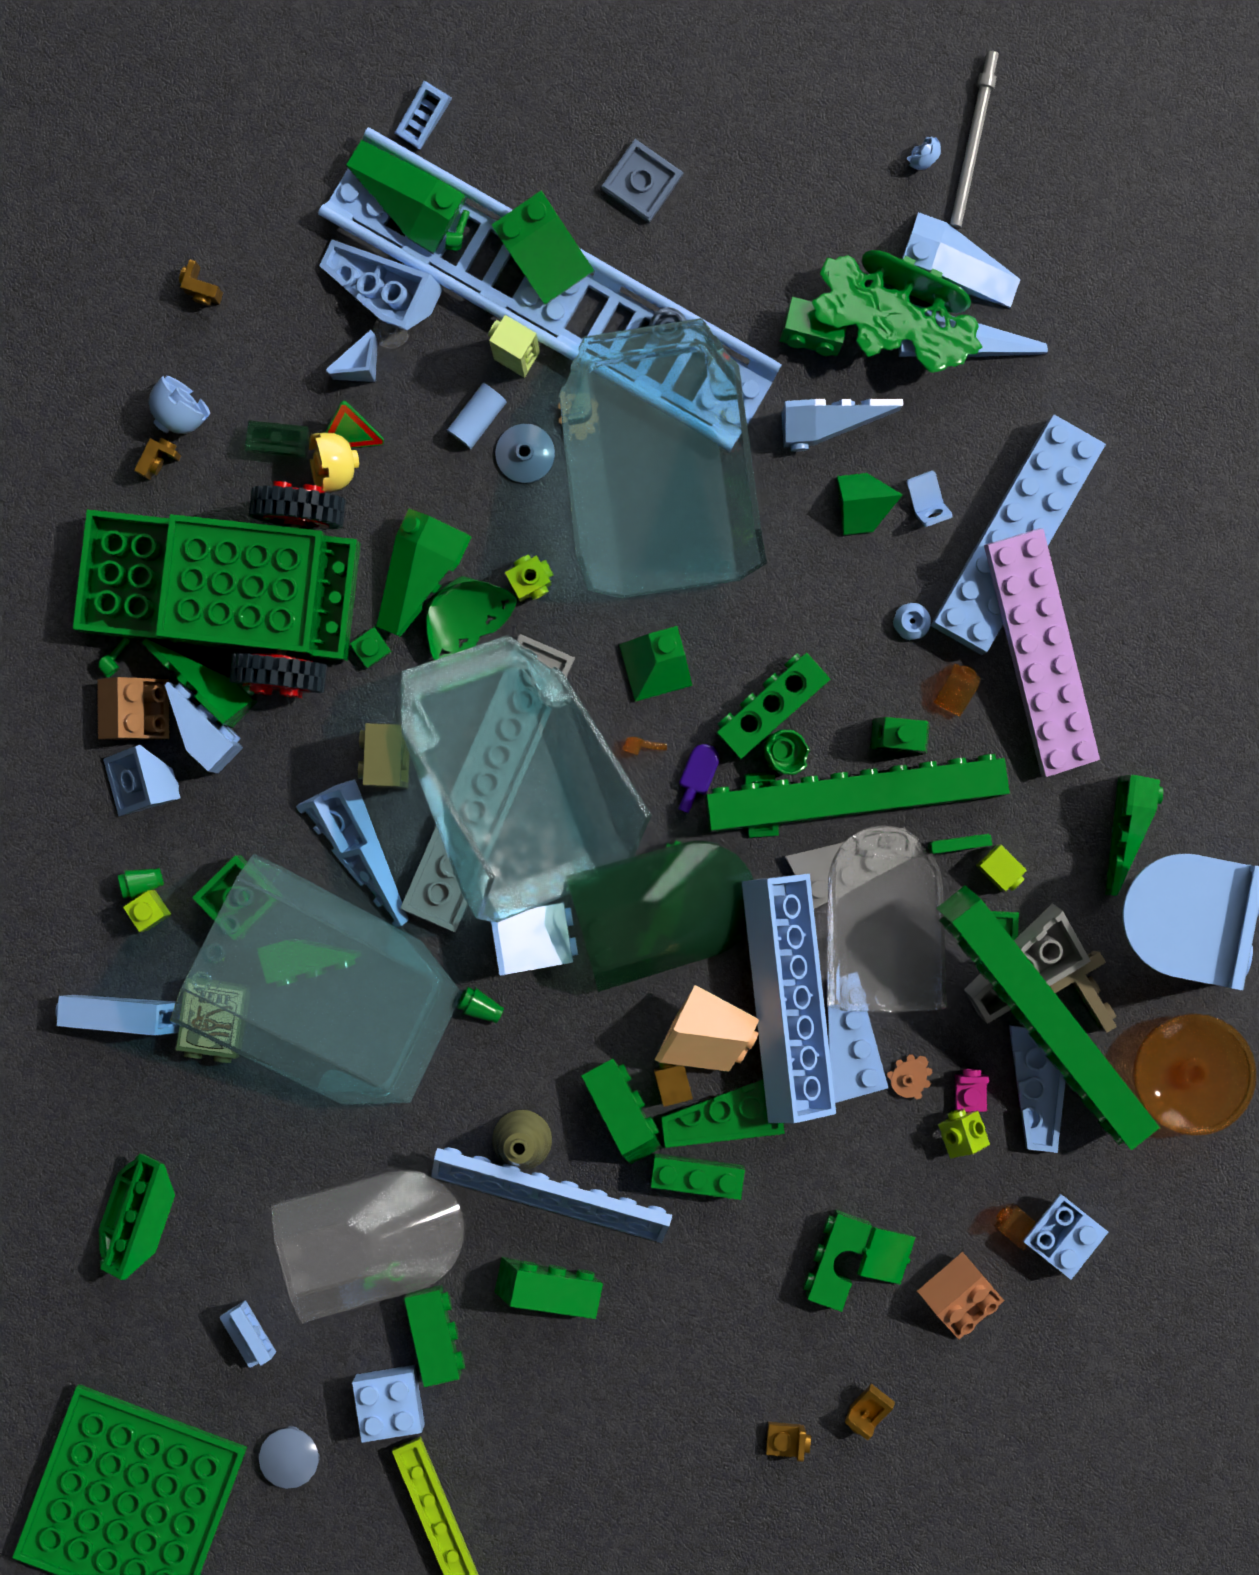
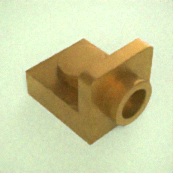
M150 438L134 471L151 480L153 474L157 475L163 466L164 459L161 458L163 454L177 461L180 460L181 455L175 451L177 446L163 438H160L159 442Z
M768 1422L766 1455L796 1457L797 1461L804 1462V1453H810L811 1435L806 1434L804 1425Z

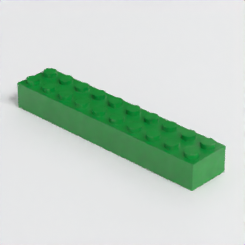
M963 886L936 908L943 916L939 919L942 926L958 941L957 944L961 950L976 964V969L993 986L992 989L1009 1006L1010 1012L1018 1022L1028 1030L1029 1036L1037 1046L1041 1047L1047 1054L1045 1055L1047 1059L1064 1076L1063 1079L1079 1095L1081 1102L1090 1113L1094 1114L1099 1120L1098 1123L1118 1145L1124 1143L1131 1151L1160 1128L982 899L967 886Z

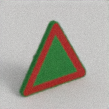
M346 401L340 402L325 433H334L342 436L349 442L351 448L384 444V437Z

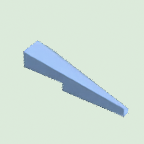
M931 310L925 312V316L932 315ZM937 311L935 316L936 322L939 327L944 328L946 326L944 316H939L940 312ZM950 319L951 327H955L956 322ZM978 323L979 328L976 338L983 347L979 349L977 354H968L967 357L1044 355L1048 352L1046 343ZM908 339L902 340L899 347V357L916 356L913 342Z
M356 780L335 785L296 806L300 813L306 812L316 824L313 828L318 835L323 833L334 847L332 852L359 885H366L376 898L373 902L378 907L384 906L394 919L392 925L399 927L409 920L405 910L400 909L402 905L401 898Z

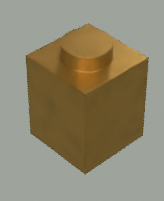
M659 1062L660 1068L654 1069L663 1106L692 1100L685 1067Z

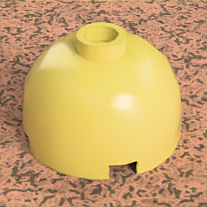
M334 433L311 434L309 450L315 449L313 459H310L314 484L321 486L322 491L326 493L342 490L352 480L354 468H359L357 450H351L349 442L340 435Z

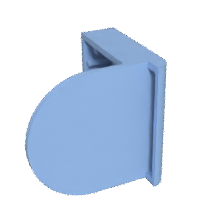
M1195 854L1169 855L1146 866L1132 881L1123 903V927L1133 951L1145 964L1165 975L1243 990L1245 978L1252 962V942L1259 915V866Z

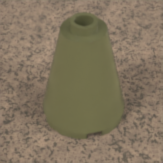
M515 1110L502 1117L495 1126L492 1136L493 1149L503 1164L516 1166L520 1170L532 1169L541 1164L548 1156L552 1146V1133L547 1122L538 1114L530 1110ZM522 1143L525 1148H519L515 1144Z

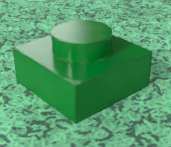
M375 627L350 643L367 669L392 653Z

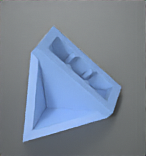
M371 330L367 332L326 369L333 380L375 382L378 346L375 334Z

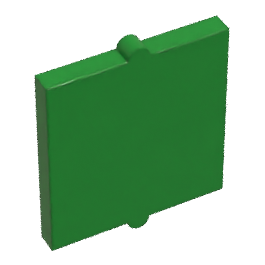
M872 1227L867 1245L862 1250L864 1255L857 1274L863 1277L901 1284L906 1266L911 1261L909 1257L916 1237Z

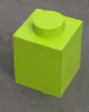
M996 845L976 865L1000 891L1005 892L1008 889L1011 891L1015 890L1024 881L1022 875L1027 871L1002 845Z
M148 890L123 907L139 932L148 931L172 915L156 890Z

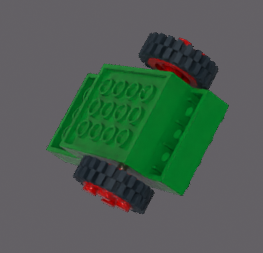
M273 481V487L268 485L252 487L249 517L289 527L170 514L169 518L87 509L73 629L82 633L136 639L147 638L155 641L272 653L268 655L232 654L229 682L249 686V691L263 695H272L273 690H277L284 697L302 699L303 693H324L327 665L296 659L291 656L345 662L348 660L361 543L357 539L326 536L323 531L309 530H335L343 528L346 500L337 495H330V493L322 491L321 486L305 484L303 488H293L291 483Z

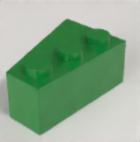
M611 1059L581 1075L620 1153L630 1164L662 1148L655 1135L659 1131L652 1117L646 1118L641 1109L645 1104L637 1090L632 1092L628 1081L632 1079L624 1064L618 1066L616 1061Z

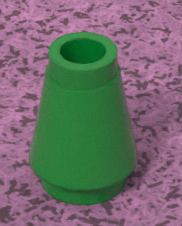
M160 868L124 870L125 874L118 875L123 898L131 897V899H134L148 890H154L164 885Z
M468 986L457 1005V1008L462 1010L464 1015L494 1023L499 1021L504 1007L500 1006L478 988L472 989Z

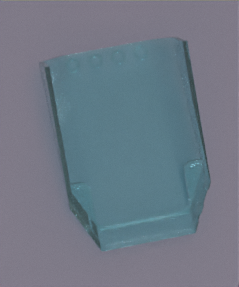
M703 318L583 337L578 348L579 353L572 362L570 375L565 386H562L559 397L576 558L587 589L618 598H627L740 581L766 565L765 543L739 365L725 351L722 343L712 334Z
M509 635L401 672V732L461 893L476 919L497 923L606 879L635 856L652 816L563 672L556 667L551 669L539 661L537 654L523 648L518 641Z
M253 854L237 876L180 989L170 1021L178 1028L342 1105L411 1103L463 993L421 940L282 866Z

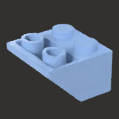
M1059 1194L1024 1238L1023 1242L1069 1279H1072L1105 1238L1108 1231L1062 1194Z

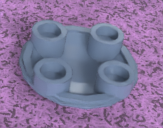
M294 1426L279 1429L270 1434L262 1444L259 1453L260 1469L265 1478L273 1485L285 1489L297 1488L308 1482L316 1472L320 1460L318 1449L312 1438Z

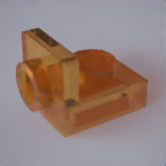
M1012 1203L1010 1207L1006 1205L1000 1210L995 1218L997 1222L994 1226L1024 1251L1028 1245L1023 1240L1035 1226L1036 1222L1017 1205Z

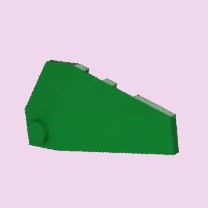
M363 140L360 141L346 164V167L369 194L383 207L386 214L400 227L404 235L412 242L434 254L464 206L465 195L440 179Z
M409 508L395 538L376 627L401 637L422 611V603L431 592L436 593L441 587L439 582L449 570L453 572L459 565L471 540V536L431 516Z
M147 638L142 642L166 668L177 674V679L193 693H197L194 697L223 725L234 727L257 703L252 697L254 692L249 691V686L229 682V677Z

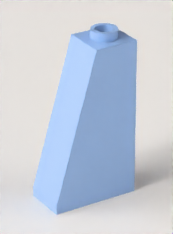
M63 995L59 996L55 1014L57 1026L163 1035L179 1032L183 1002Z

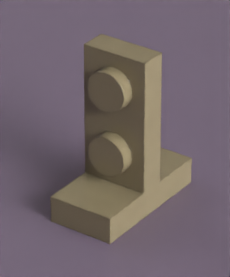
M1093 951L1088 954L1091 962L1052 984L1050 987L1054 993H1057L1072 983L1099 1029L1107 1033L1117 1027L1113 1021L1116 1015L1107 1002L1102 1003L1097 994L1101 990L1093 977L1087 978L1086 976L1089 972L1106 963L1100 952Z

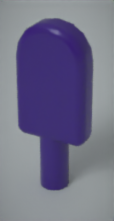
M708 744L698 745L689 756L679 781V785L686 788L678 807L683 812H690L697 793L705 795L709 789L719 764V754L713 746Z

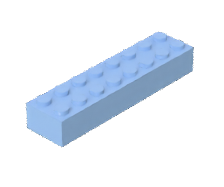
M1053 414L1046 422L930 626L981 655L988 652L1003 625V620L984 545L1038 528L1044 529L1047 545H1049L1104 449L1105 443Z
M810 874L742 881L756 1016L759 1019L757 1025L768 1123H798L836 1114Z

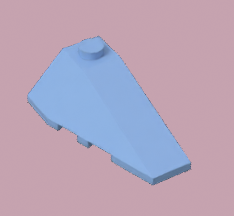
M333 239L319 265L382 322L404 330L412 328L432 314L443 290V287L428 273Z

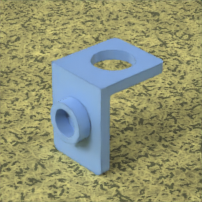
M934 471L926 472L906 481L915 515L924 527L953 517L952 512L943 503ZM934 513H941L936 517H928L929 515Z

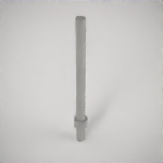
M987 51L983 73H980L978 77L977 87L979 91L950 225L955 228L962 227L990 92L995 88L997 77L994 73L999 55L996 51Z

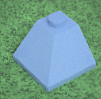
M141 745L131 747L103 759L118 816L180 799L179 785L175 779L173 769Z

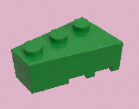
M502 1257L494 1292L510 1307L596 1319L603 1283L594 1276V1272L578 1269L577 1272H572L556 1265H549L548 1267L529 1261Z

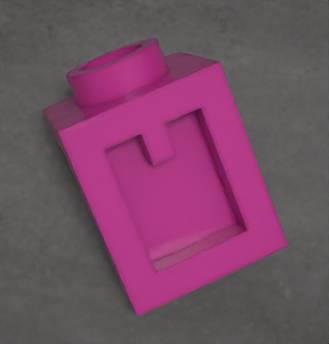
M963 1069V1074H955V1110L965 1108L966 1112L977 1110L979 1112H987V1083H989V1077L981 1074L980 1069Z

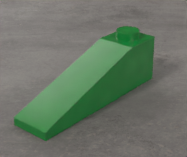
M1138 775L1118 776L1105 895H1118L1157 811V805L1162 803L1163 787H1160L1159 779Z

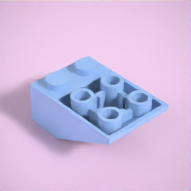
M167 682L165 688L186 751L208 772L219 773L243 749L238 743L241 738L230 727L220 726L216 722L218 719L202 704L198 705L195 702V693L181 683L175 685Z

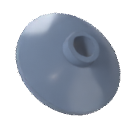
M518 424L509 428L501 435L496 446L495 456L498 467L506 477L518 483H532L540 480L550 471L554 463L555 450L550 436L543 429L532 424ZM522 447H528L530 454L523 457L519 454V450Z

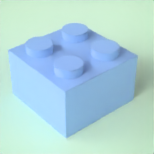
M416 1365L356 1374L352 1384L362 1443L422 1433L425 1422Z

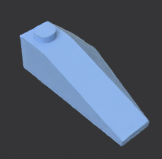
M918 212L902 260L906 255L916 260L915 266L927 272H931L932 268L942 272V279L957 285L967 294L1010 308L1020 279L947 222Z
M825 399L785 401L781 412L783 446L791 447V451L794 452L809 450V446H814L900 411L903 406V399H868L861 401V405H855V401H851V399H841L831 403V405H826Z

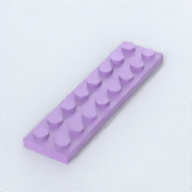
M1038 528L984 545L1041 776L1048 777L1100 760L1044 529Z

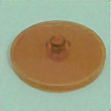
M1189 1013L1171 1017L1158 1024L1148 1033L1137 1051L1134 1061L1133 1078L1138 1098L1153 1119L1163 1126L1182 1134L1206 1135L1230 1126L1247 1109L1256 1086V1064L1248 1043L1230 1024L1212 1016Z

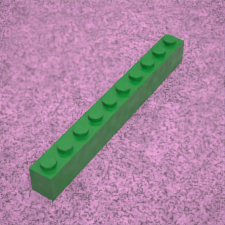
M995 754L978 756V761L966 762V758H955L948 760L949 765L937 766L936 761L919 763L918 769L907 770V765L889 767L890 772L878 773L877 768L859 771L860 776L848 777V772L830 774L829 780L820 781L818 776H808L800 778L801 783L789 784L788 779L771 781V787L759 788V783L741 785V790L731 792L729 787L711 789L712 794L705 796L709 833L1003 797L1010 794L1005 758L996 759Z

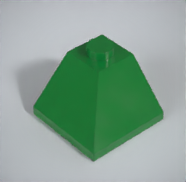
M677 626L649 633L619 644L635 702L693 686Z

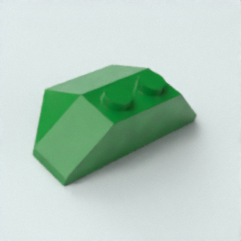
M139 1154L135 1157V1160L127 1164L117 1174L99 1227V1249L102 1257L100 1269L120 1280H126L157 1250L175 1197L165 1164L145 1154Z

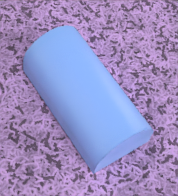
M482 383L447 429V432L469 449H472L507 403L506 400L493 388Z

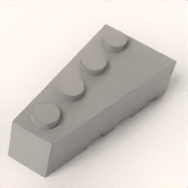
M1053 903L1014 940L1049 986L1091 962L1064 912ZM979 974L964 991L978 1015L988 1024L1011 1009L995 993L990 982Z

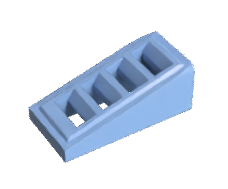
M423 81L394 134L421 150L448 107L452 97L430 83ZM428 94L439 100L437 106L425 99ZM421 104L433 111L431 117L419 110ZM414 115L427 122L426 126L424 127L412 119ZM408 124L421 132L419 138L406 130Z

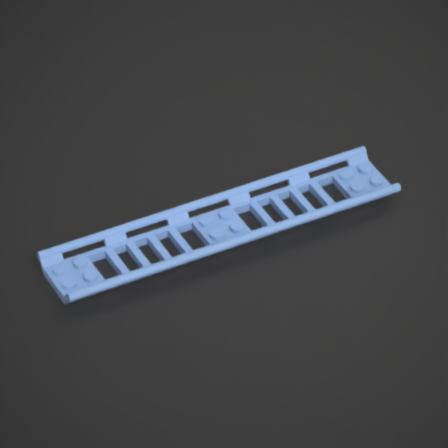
M369 127L366 129L363 141L389 154L391 153L412 166L440 179L465 195L464 206L448 232H456V227L463 210L469 211L468 218L480 225L457 266H454L442 259L446 251V235L436 252L432 254L409 240L406 236L404 237L388 228L386 225L391 217L386 214L383 207L369 194L349 169L346 170L330 200L321 206L318 215L403 264L430 274L440 285L502 320L504 315H507L537 333L539 342L725 449L733 451L771 387L782 364L582 249L580 250L595 271L593 276L588 275L546 305L526 276L513 298L508 297L493 288L511 256L504 244L482 281L467 273L490 232L497 233L492 227L496 220L466 204V200L469 198L500 217L505 216L512 209ZM353 220L359 222L360 224L366 226L367 228H369V229L373 230L374 232L380 234L381 236L387 238L388 240L392 241L393 243L387 241L386 239L380 237L379 235H377V234L373 233L372 231L366 229L365 227L359 225L358 223L354 222ZM440 270L446 272L447 274L453 276L454 278H456V279L460 280L461 282L467 284L468 286L474 288L475 290L479 291L480 293L474 291L473 289L467 287L466 285H464V284L460 283L459 281L453 279L452 277L446 275L445 273L441 272ZM621 287L626 288L661 309L665 307L675 308L686 318L687 331L681 339L686 344L662 385L646 376L664 344L657 342L655 338L636 370L621 362L643 321L650 322L655 313L653 310L621 293ZM588 288H591L608 298V301L586 339L583 340L565 328ZM620 305L633 312L634 315L611 355L595 347ZM507 308L510 309V310H512V311H514L515 313L519 314L520 316H518V315L514 314L513 312L507 310ZM527 320L533 322L534 324H536V325L540 326L541 328L547 330L548 332L554 334L555 336H557V338L554 337L553 335L547 333L546 331L540 329L539 327L533 325L532 323L528 322ZM667 323V324H666V327H670V326H671L670 323ZM701 331L750 360L749 364L741 362L697 336L698 332ZM695 349L716 360L693 402L672 391ZM584 352L587 353L588 355L594 357L595 359L601 361L602 363L606 364L607 366H605V365L601 364L600 362L594 360L593 358L587 356L586 354H584ZM614 370L620 372L621 374L627 376L628 378L634 380L635 382H633V381L627 379L626 377L620 375L619 373L615 372ZM661 397L667 399L668 401H670V402L674 403L675 405L681 407L682 409L688 411L689 413L693 414L694 416H696V417L700 418L701 420L707 422L708 424L712 425V427L709 426V425H707L706 423L700 421L699 419L695 418L694 416L688 414L687 412L681 410L680 408L674 406L673 404L667 402L666 400L662 399Z

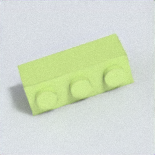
M504 315L501 322L499 320L494 322L488 333V336L491 337L489 342L493 357L497 362L525 378L540 353L537 333Z

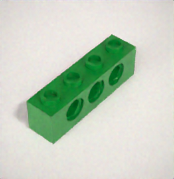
M798 653L784 664L788 670L780 677L774 673L762 684L765 688L762 693L757 697L754 693L750 694L739 704L743 709L735 717L729 713L717 724L721 729L716 734L739 760L831 680L808 653L802 657ZM794 676L801 681L802 686L799 692L793 693L787 690L785 682L788 677ZM768 696L775 697L779 701V709L773 713L766 711L763 707L764 698ZM745 716L755 718L757 722L756 730L745 732L740 725L741 719Z

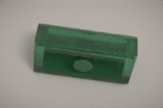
M248 421L245 441L246 452L299 458L307 457L309 448L308 426Z

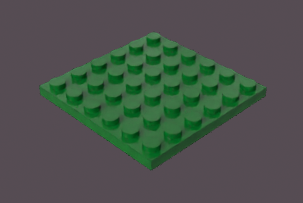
M79 1384L74 1391L13 1559L56 1575H200L248 1447Z

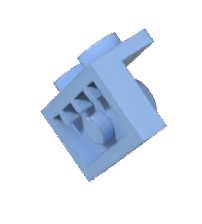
M246 1300L220 1316V1320L248 1367L251 1368L258 1363L261 1366L272 1359L276 1350Z

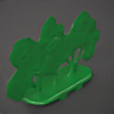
M878 250L867 251L862 255L861 263L869 274L862 272L855 259L849 255L839 256L835 260L832 258L826 259L820 275L830 287L831 292L823 293L818 298L813 299L812 304L816 310L815 316L820 322L837 328L856 324L859 329L856 341L867 357L880 353V350L883 348L887 350L897 349L900 347L902 340L908 339L913 342L917 359L929 372L934 373L945 370L948 366L956 367L959 364H964L968 354H977L979 349L983 347L976 338L979 325L974 317L962 314L952 317L949 312H965L970 307L971 300L962 288L942 279V272L933 268L931 272H927L915 266L916 260L906 255L902 260ZM866 280H873L870 287H865L864 283ZM883 282L897 289H886L883 287ZM909 295L933 306L919 308L910 302ZM931 310L932 315L925 316V312ZM937 311H940L939 316H944L946 326L944 328L939 327L936 322L935 316ZM950 319L956 322L955 327H951Z

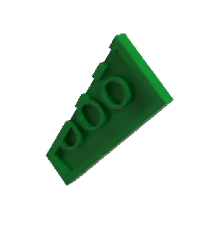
M763 1079L662 1117L665 1148L785 1134L783 1123H768Z

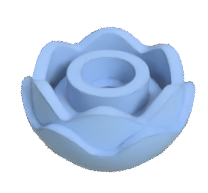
M932 136L926 137L922 145L913 148L912 155L907 157V160L910 162L909 166L917 170H925L930 167L941 154L939 140Z
M918 603L902 605L897 609L893 619L895 630L906 640L922 638L927 634L931 625L929 612ZM911 618L915 620L914 624L910 623Z

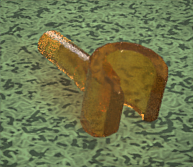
M629 737L626 739L623 750L635 755H639L641 747L666 751L667 743L649 742L638 737Z

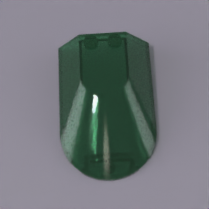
M685 842L566 876L598 992L718 955L736 944L747 931L742 881L754 880L753 876L737 854L713 842Z

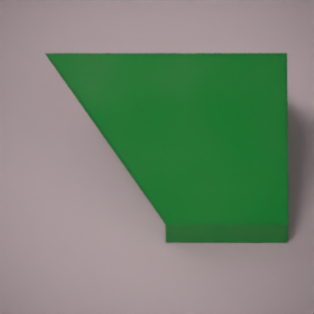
M868 473L837 476L843 536L873 533L903 494Z

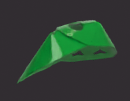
M465 576L458 577L433 594L426 604V624L430 652L435 663H451L470 653L475 648L480 636L495 632L509 619L515 609L517 598L504 588ZM508 599L509 602L505 604V609H502L501 600ZM488 615L496 617V619L491 620L489 624H486ZM467 638L468 641L462 643V647L459 648V639ZM441 649L450 652V654L439 656Z

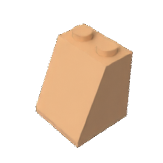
M695 985L675 1016L655 1060L660 1063L729 1072L735 1062L741 1064L748 1049H751L759 1033L754 1030L759 1019Z

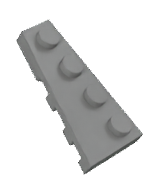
M903 827L788 855L785 858L794 875L810 874L813 908L815 909L919 853L906 828Z

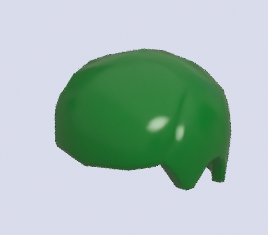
M778 730L768 737L764 747V758L768 767L778 774L796 775L807 767L806 760L810 749L802 735L796 731Z

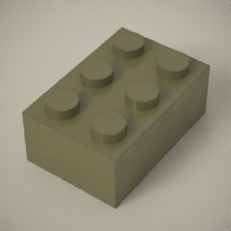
M365 723V730H360L359 747L364 750V761H359L358 779L363 780V785L373 788L408 789L411 729L404 725Z

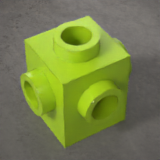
M530 555L521 557L514 562V568L505 572L520 602L529 597L535 600L549 592L547 587L552 585L549 578L554 576L547 561L540 562L537 555L533 558ZM529 574L536 575L533 581L526 580Z
M965 1108L948 1113L949 1119L938 1124L950 1158L971 1155L990 1145L985 1125L981 1120L978 1110L967 1113Z

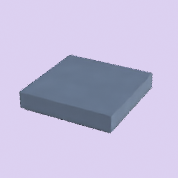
M634 139L601 186V190L650 223L683 177L684 172Z

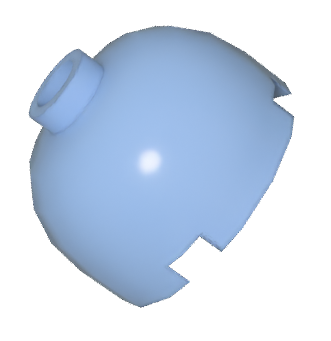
M162 376L153 387L149 396L150 411L155 418L153 422L165 433L172 431L178 434H187L196 430L208 418L210 410L201 398L196 403L190 395L193 391L189 387L170 376L165 378Z

